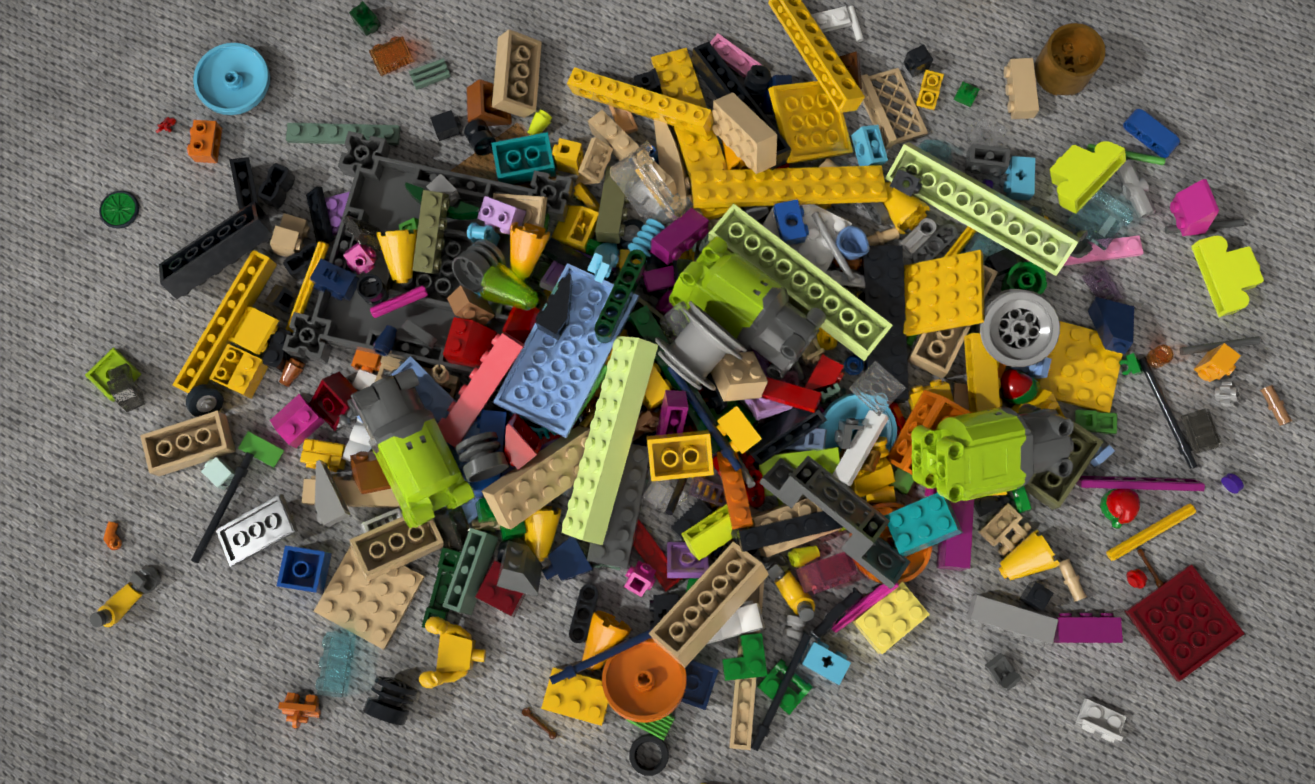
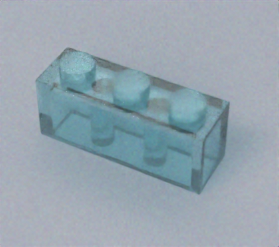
M327 632L322 640L324 652L319 660L321 672L315 685L316 690H318L317 695L347 697L356 634Z

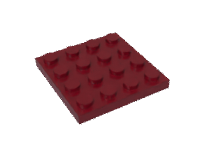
M1192 564L1183 568L1165 581L1164 584L1124 611L1174 679L1179 682L1245 634Z

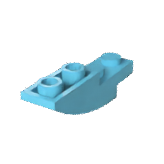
M603 243L596 248L587 269L595 273L594 280L602 283L604 277H609L612 267H616L619 260V251H617L616 243Z

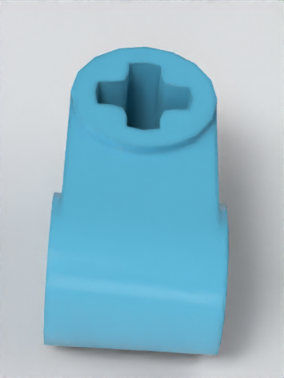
M472 222L468 226L467 237L472 243L484 239L497 246L500 236L491 225L480 226Z

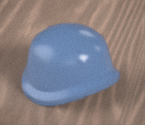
M847 226L837 236V247L847 260L858 259L866 255L870 250L865 233L858 227Z

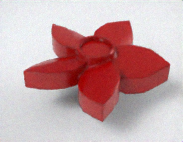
M167 117L163 122L157 124L159 128L156 130V133L163 129L171 132L172 129L170 127L175 124V118L170 119Z

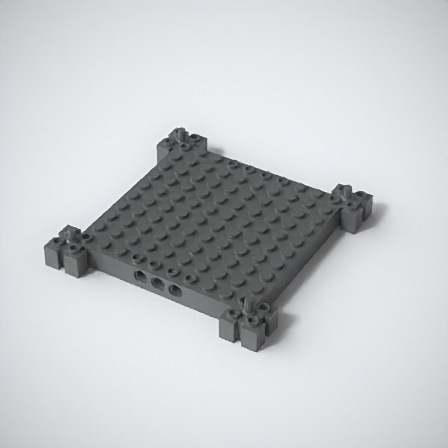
M348 131L344 144L348 153L342 152L338 167L344 175L354 177L329 262L356 274L359 279L367 274L378 276L389 290L388 300L419 286H424L428 295L374 318L370 312V308L373 306L365 302L358 294L357 289L350 301L344 298L342 301L331 296L332 293L327 290L325 292L320 291L312 318L309 315L293 313L289 327L294 330L293 336H286L282 350L291 356L300 358L307 356L311 360L328 363L332 350L327 344L377 354L373 351V343L385 329L386 325H390L398 331L392 353H389L388 356L406 361L411 356L420 365L434 368L435 365L440 367L441 364L448 371L470 376L474 367L448 363L443 355L453 318H460L454 314L447 298L461 285L453 273L452 262L459 254L466 251L473 244L467 237L468 226L472 222L485 226L483 225L484 221L480 219L458 220L446 218L447 227L444 230V248L441 252L442 265L439 273L431 274L413 271V276L408 279V283H396V280H392L377 232H381V236L386 235V231L399 230V224L412 218L419 219L421 205L408 193L404 186L406 182L428 191L426 186L438 175L442 174L457 189L460 195L456 204L453 205L458 208L460 201L481 208L484 196L493 198V193L546 197L545 221L548 214L551 220L565 222L569 209L567 201H571L574 189L572 178L558 175L556 181L551 180L549 173L534 170L531 181L532 189L399 161L388 158L391 148L386 139L370 136L369 141H367L363 134ZM498 234L500 240L497 244V248L505 258L506 270L488 286L489 293L485 298L495 316L484 326L496 331L500 335L503 333V327L516 299H522L523 295L527 292L531 278L530 275L525 280L516 279L510 272V235ZM363 240L367 247L370 246L375 251L377 260L374 263L375 267L368 273L363 271L358 275L356 271H352L348 267L347 260L343 255L348 249ZM407 319L438 340L432 349L401 328ZM509 371L489 400L494 401Z

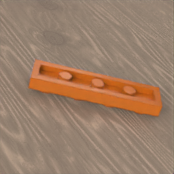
M717 452L732 529L753 526L741 468L735 471L728 459L724 458L721 452ZM734 452V455L739 461L738 453Z

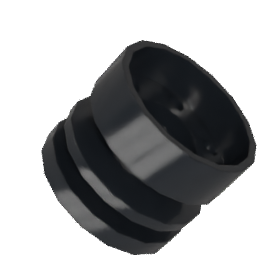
M376 676L375 683L382 687L372 686L371 690L379 696L378 698L368 697L363 712L388 723L405 725L409 710L404 708L402 704H413L414 700L406 695L416 696L418 690L402 680L393 677Z

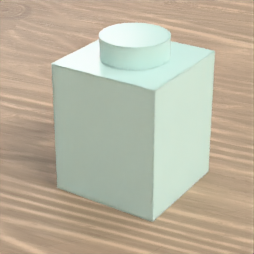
M217 457L210 459L201 471L217 488L223 490L230 485L235 475L234 470Z

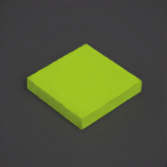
M114 347L85 374L112 402L142 375Z

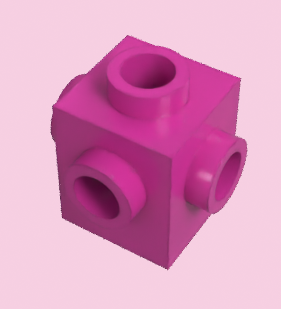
M363 240L352 246L343 255L347 260L348 267L352 271H356L358 275L363 271L365 273L371 271L375 267L374 263L377 260L375 251L370 246L367 247Z
M638 560L635 567L631 565L625 575L628 579L624 587L642 597L647 589L651 590L656 581L653 578L656 570L652 569L649 564Z

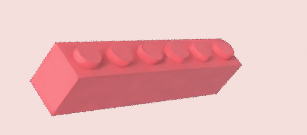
M507 332L495 336L491 343L494 345L490 352L486 351L480 359L483 362L480 368H474L469 376L472 380L468 386L466 384L463 385L458 393L460 398L457 402L453 401L447 409L450 412L446 419L442 417L438 423L445 441L454 447L462 442L525 346V344Z

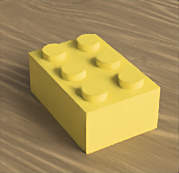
M901 582L898 588L852 622L876 652L883 654L930 614L908 587Z

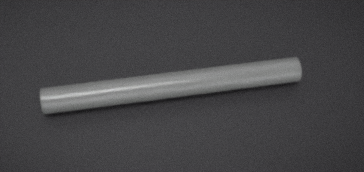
M819 212L813 213L811 215L848 282L854 281L856 278L837 247Z

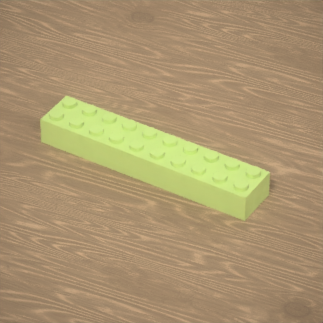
M910 142L903 145L885 177L886 180L892 182L898 169L901 167H905L923 177L921 181L923 186L918 194H914L916 197L1055 276L1058 275L1080 240L1076 235ZM905 180L904 185L909 187L910 182Z
M735 204L729 208L709 232V242L716 236L721 237L727 243L728 251L738 253L785 287L789 296V303L805 315L812 308L821 309L826 315V320L821 325V328L863 361L868 358L893 326Z
M616 336V340L613 343V351L607 364L605 379L601 385L602 390L596 403L595 415L590 424L591 429L588 439L585 442L584 454L579 463L577 478L574 481L573 493L568 502L566 517L562 523L561 533L603 545L658 349L657 344L635 337Z

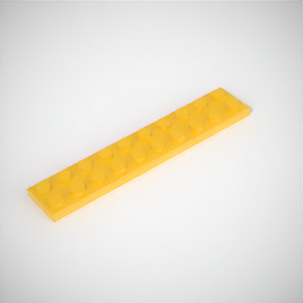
M687 47L651 57L653 68H656L661 84L662 95L707 108ZM713 125L708 137L673 126L689 178L691 171L728 170L718 138L713 131ZM730 207L699 209L702 216L712 220L723 217Z
M882 165L777 168L774 170L767 169L758 174L752 169L691 171L690 173L694 208L731 207L733 204L738 207L774 206L777 203L797 199L799 205L886 202L888 198Z

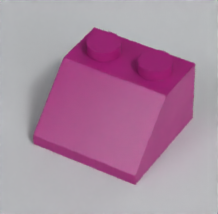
M1202 179L1177 193L1170 204V211L1175 216L1176 226L1180 229L1182 237L1205 234L1219 212L1207 179Z
M298 394L270 419L278 434L294 448L302 444L305 438L307 439L326 422L301 394Z

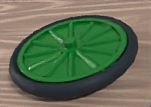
M114 191L108 194L102 200L99 208V215L103 223L108 227L116 229L125 228L132 224L139 213L137 199L126 191Z

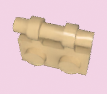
M1007 503L980 529L979 533L992 546L1000 542L1002 547L998 552L1004 557L1008 552H1012L1015 549V545L1021 539L1024 540L1028 536L1027 533L1032 527L1028 523L1021 527L1018 522L1023 517ZM1012 529L1015 534L1008 540L1005 535Z

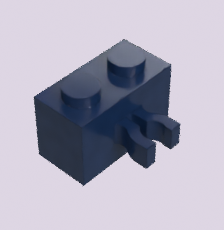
M320 259L309 280L315 284V289L321 292L327 290L332 293L331 296L342 301L344 298L350 301L357 289L359 278L354 273Z

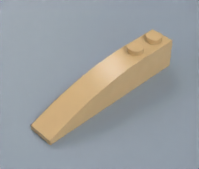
M654 120L659 166L674 180L677 193L664 203L665 212L669 217L681 216L693 206V198L689 192L691 181L687 177L683 157L669 125Z

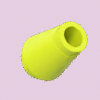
M540 109L538 113H535L527 133L529 135L542 133L551 124L552 117Z
M816 545L793 548L792 551L788 552V558L792 567L798 568L820 557V552Z

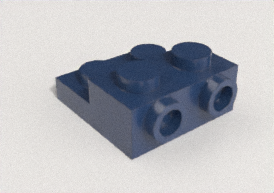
M692 660L685 667L686 690L681 702L706 710L719 670Z

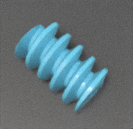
M647 219V225H643L641 227L642 231L637 232V237L632 239L633 243L628 244V249L630 252L636 249L641 250L645 256L651 257L648 250H651L652 238L666 227L654 219Z

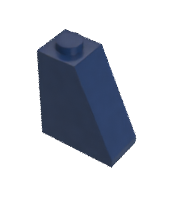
M1095 297L1088 308V313L1105 349L1126 354L1133 344L1134 306Z

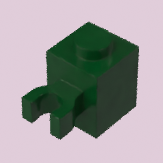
M363 1L349 12L353 22L366 36L375 33L378 27L381 26L377 16Z

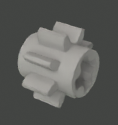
M1222 382V386L1215 389V399L1220 401V404H1223V406H1233L1234 402L1240 400V388L1235 386L1233 382Z

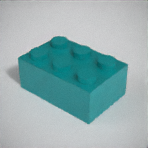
M548 132L491 143L499 182L513 185L532 181L534 170L549 173L550 177L557 176Z
M938 492L884 515L890 520L888 527L898 552L905 557L963 533L950 501L940 496Z

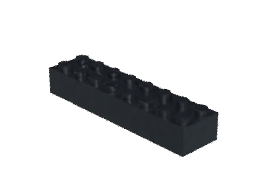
M869 246V252L860 257L862 259L861 275L864 276L865 281L862 302L893 326L864 361L865 394L872 395L884 403L889 401L906 403L909 399L907 338L906 334H904L906 315L903 246Z

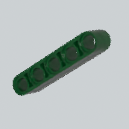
M636 249L628 254L595 324L596 339L601 343H608L613 339L646 269V256L641 250ZM635 259L642 260L640 264L632 263ZM627 276H632L634 278L630 282L624 280V278ZM622 293L626 296L623 299H617L616 295ZM610 311H616L618 313L614 317H609L607 315ZM604 328L609 330V332L606 335H601L599 333V331Z

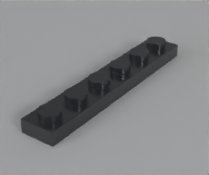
M821 510L739 530L737 535L741 551L745 552L843 528V526Z

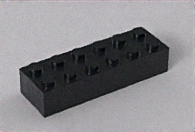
M255 201L251 202L159 264L160 284L176 300L181 296L188 295L193 288L203 285L207 279L221 273L225 267L236 263L240 257L246 253H251L261 243L269 241L273 235L269 216Z

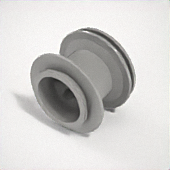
M1022 289L1004 290L989 298L984 303V323L976 324V333H980L982 343L987 352L998 362L1012 367H1027L1041 362L1052 352L1060 334L1059 317L1053 305L1042 295ZM1012 310L1018 311L1016 318L1011 317ZM1030 313L1032 320L1027 322L1025 316ZM1002 320L1007 321L1008 324L1006 328L1000 327V322ZM1017 323L1023 326V330L1020 333L1014 331V326ZM1035 328L1033 335L1030 336L1029 330ZM1006 334L1011 336L1009 342H1004L1003 340ZM1024 338L1026 340L1024 344L1018 345L1019 339Z
M690 301L688 303L691 306L689 309L682 307V310L688 315L690 323L671 345L659 337L655 338L657 344L664 350V352L660 350L658 355L695 388L701 390L702 383L707 388L715 391V385L706 376L726 353L742 360L743 357L740 352H746L747 349L709 314Z

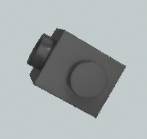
M846 418V421L839 420L838 430L835 431V442L842 449H850L852 429L864 430V425L858 422V419Z
M999 653L984 665L995 683L1005 691L1015 687L1022 680V677L1013 670L1002 653Z

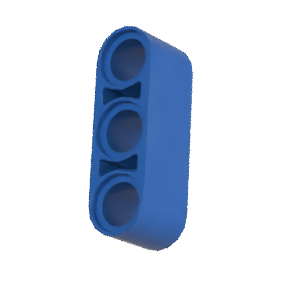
M1136 109L1123 123V127L1127 132L1160 157L1167 158L1180 144V139L1173 132L1142 109Z

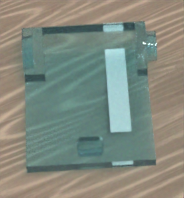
M1100 188L1077 214L1072 213L1066 224L1076 231L1087 230L1088 235L1086 238L1105 251L1123 225L1127 227L1134 217L1132 216V210Z

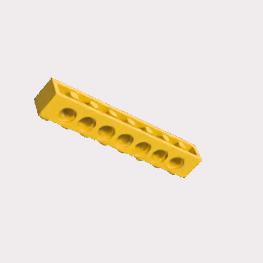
M769 0V6L838 113L856 111L865 96L802 0Z
M576 67L573 68L567 82L571 92L575 95L658 120L708 137L714 123V117L710 109Z

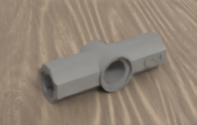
M1126 160L1116 172L1123 184L1122 193L1125 199L1131 201L1138 218L1142 219L1153 214L1156 209L1148 195L1149 186L1144 178H1140L1133 161Z

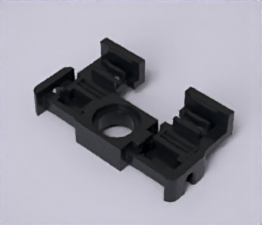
M854 587L853 594L850 593L843 601L839 602L825 616L824 620L813 631H810V635L819 642L863 598V594Z

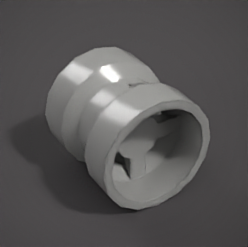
M787 615V626L784 628L782 635L801 640L803 636L802 629L806 626L807 621L801 620L800 617Z

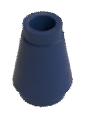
M386 325L385 329L373 343V351L386 357L389 353H392L398 330L393 326Z

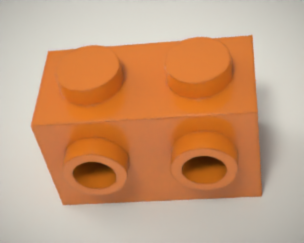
M193 120V126L190 128L191 140L187 147L188 155L195 162L218 163L223 128L216 121Z

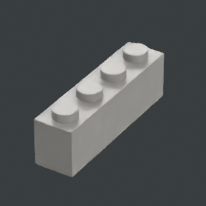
M979 595L972 596L967 620L972 621L971 625L984 628L986 625L992 627L993 632L1004 634L1006 631L1012 633L1013 638L1023 641L1025 638L1033 640L1032 644L1045 647V644H1053L1058 619Z

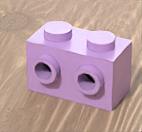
M484 196L477 219L484 221L483 225L485 226L491 225L493 229H495V226L500 227V232L510 235L511 223L519 222L518 226H522L526 211L497 199Z

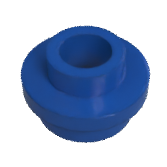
M850 356L844 362V370L849 375H858L863 370V361L857 356ZM855 363L857 365V368L852 369L850 367V364Z

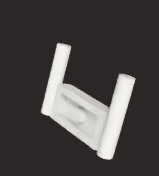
M844 6L811 14L823 33L852 25L856 41L862 42L864 40L854 6L847 8Z

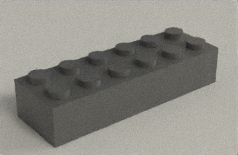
M635 444L630 445L603 545L590 542L587 561L629 569L649 470L648 447Z

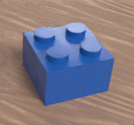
M285 545L276 586L323 594L332 553Z

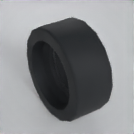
M645 734L639 736L633 742L629 751V760L637 773L644 776H654L666 767L669 760V750L664 740L653 734ZM646 742L657 744L661 750V760L652 768L642 766L637 759L638 748Z

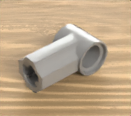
M929 218L921 220L919 225L899 245L903 246V250L912 256L933 236L936 230V223ZM921 227H929L931 232L926 233Z

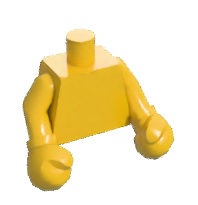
M438 616L430 617L426 621V630L433 634H440L436 671H425L420 674L419 682L422 687L431 689L443 683L455 682L466 676L468 670L473 669L474 661L485 662L486 650L475 649L476 640H473L471 634L460 625L451 624Z

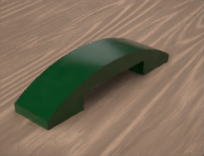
M406 182L404 186L408 193L421 205L422 194L425 189ZM460 201L458 208L449 206L446 218L458 220L477 219L480 208Z
M442 547L437 566L439 568L421 626L425 628V623L430 617L438 616L445 621L447 619L450 609L443 607V603L461 555L460 551Z

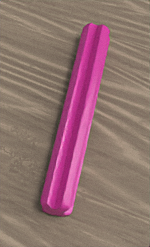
M897 582L892 589L888 588L885 584L877 587L857 602L832 630L835 633L840 631L898 588L899 583Z

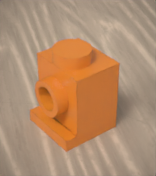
M356 350L351 366L355 370L359 371L361 368L362 371L371 374L373 371L379 372L382 356Z

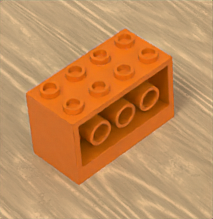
M924 390L886 459L891 464L912 475L911 434L913 429L918 425H923L935 430L938 424L945 418L972 412L941 395Z

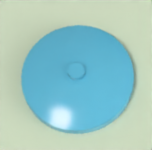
M226 43L209 50L200 59L194 71V89L199 99L212 111L223 115H237L253 109L262 101L269 88L270 71L263 57L252 47L241 43Z
M852 393L836 399L826 408L823 414L827 421L818 426V429L827 430L825 448L839 447L835 442V431L838 430L839 420L846 421V418H855L862 424L869 410L887 415L889 419L879 436L887 438L886 448L890 451L897 438L895 417L889 407L878 398L864 393ZM852 429L851 441L857 433V429Z

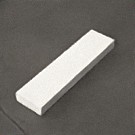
M871 410L867 413L862 422L864 430L857 431L851 441L850 449L846 450L833 473V476L843 484L852 485L889 419L887 415Z

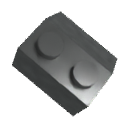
M508 541L501 561L497 586L537 597L542 564L529 546Z

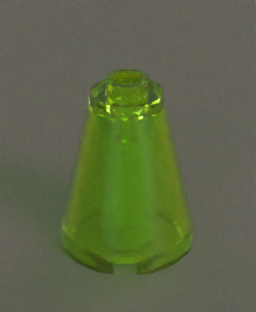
M499 262L497 263L498 266H491L481 282V286L484 288L483 292L480 291V295L483 299L523 310H530L537 305V293L505 264Z

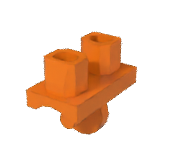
M288 692L284 702H279L278 709H282V713L287 714L286 721L292 722V727L298 729L301 723H308V717L320 718L321 711L318 708V696L308 694L306 695L305 703L298 704L300 695Z

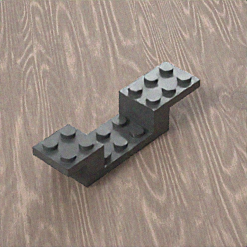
M807 456L796 469L780 458L760 480L759 483L791 509L804 495L852 533L841 549L888 588L892 589L910 564L907 558L900 555L896 549L879 537L890 520L810 456Z

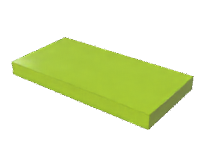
M839 447L825 448L818 451L809 450L776 454L759 465L760 472L764 477L780 458L796 469L807 456H810L833 475L841 461ZM764 487L765 496L774 495Z

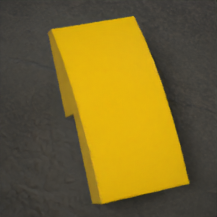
M925 70L916 106L935 110L944 74Z

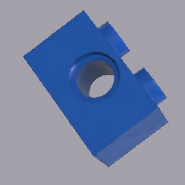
M798 199L774 204L773 213L780 239L789 246L805 243L809 230L807 224L803 223L804 209L802 205L799 206ZM793 220L796 222V225L790 226L787 224V221Z

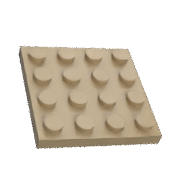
M350 546L313 612L385 650L425 576L403 565L370 581H366Z

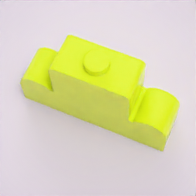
M1103 141L1096 145L1095 152L1092 153L1077 145H1072L1050 168L1051 181L1058 186L1057 195L1060 206L1077 214L1126 162L1124 147L1109 141Z
M1218 235L1198 240L1191 247L1218 317L1234 314L1245 308L1249 304V296L1244 291L1252 289L1264 281L1260 271V264L1255 259L1251 247L1248 246L1227 252L1228 243L1222 236Z

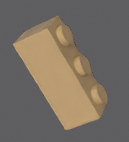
M1033 58L1010 59L1003 72L1004 78H1007L1005 92L1006 95H1009L1008 113H1011V119L1035 118L1039 112Z

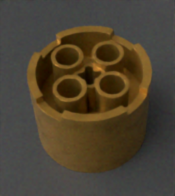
M1069 23L1057 28L1051 34L1035 61L1036 80L1039 85L1048 93L1056 96H1072L1082 91L1104 61L1105 44L1103 39L1093 28L1080 23Z

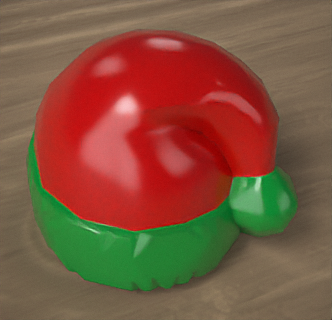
M1014 369L1005 371L1000 379L1003 398L1012 404L1027 403L1034 399L1040 390L1038 380Z
M1112 489L1101 498L1100 508L1104 516L1111 521L1112 527L1119 529L1123 524L1130 523L1135 519L1140 509V498L1131 489Z

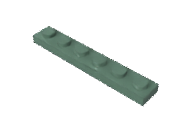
M287 123L286 141L288 143L345 144L348 131L363 134L367 141H369L370 136L386 139L389 145H399L400 127L399 125Z

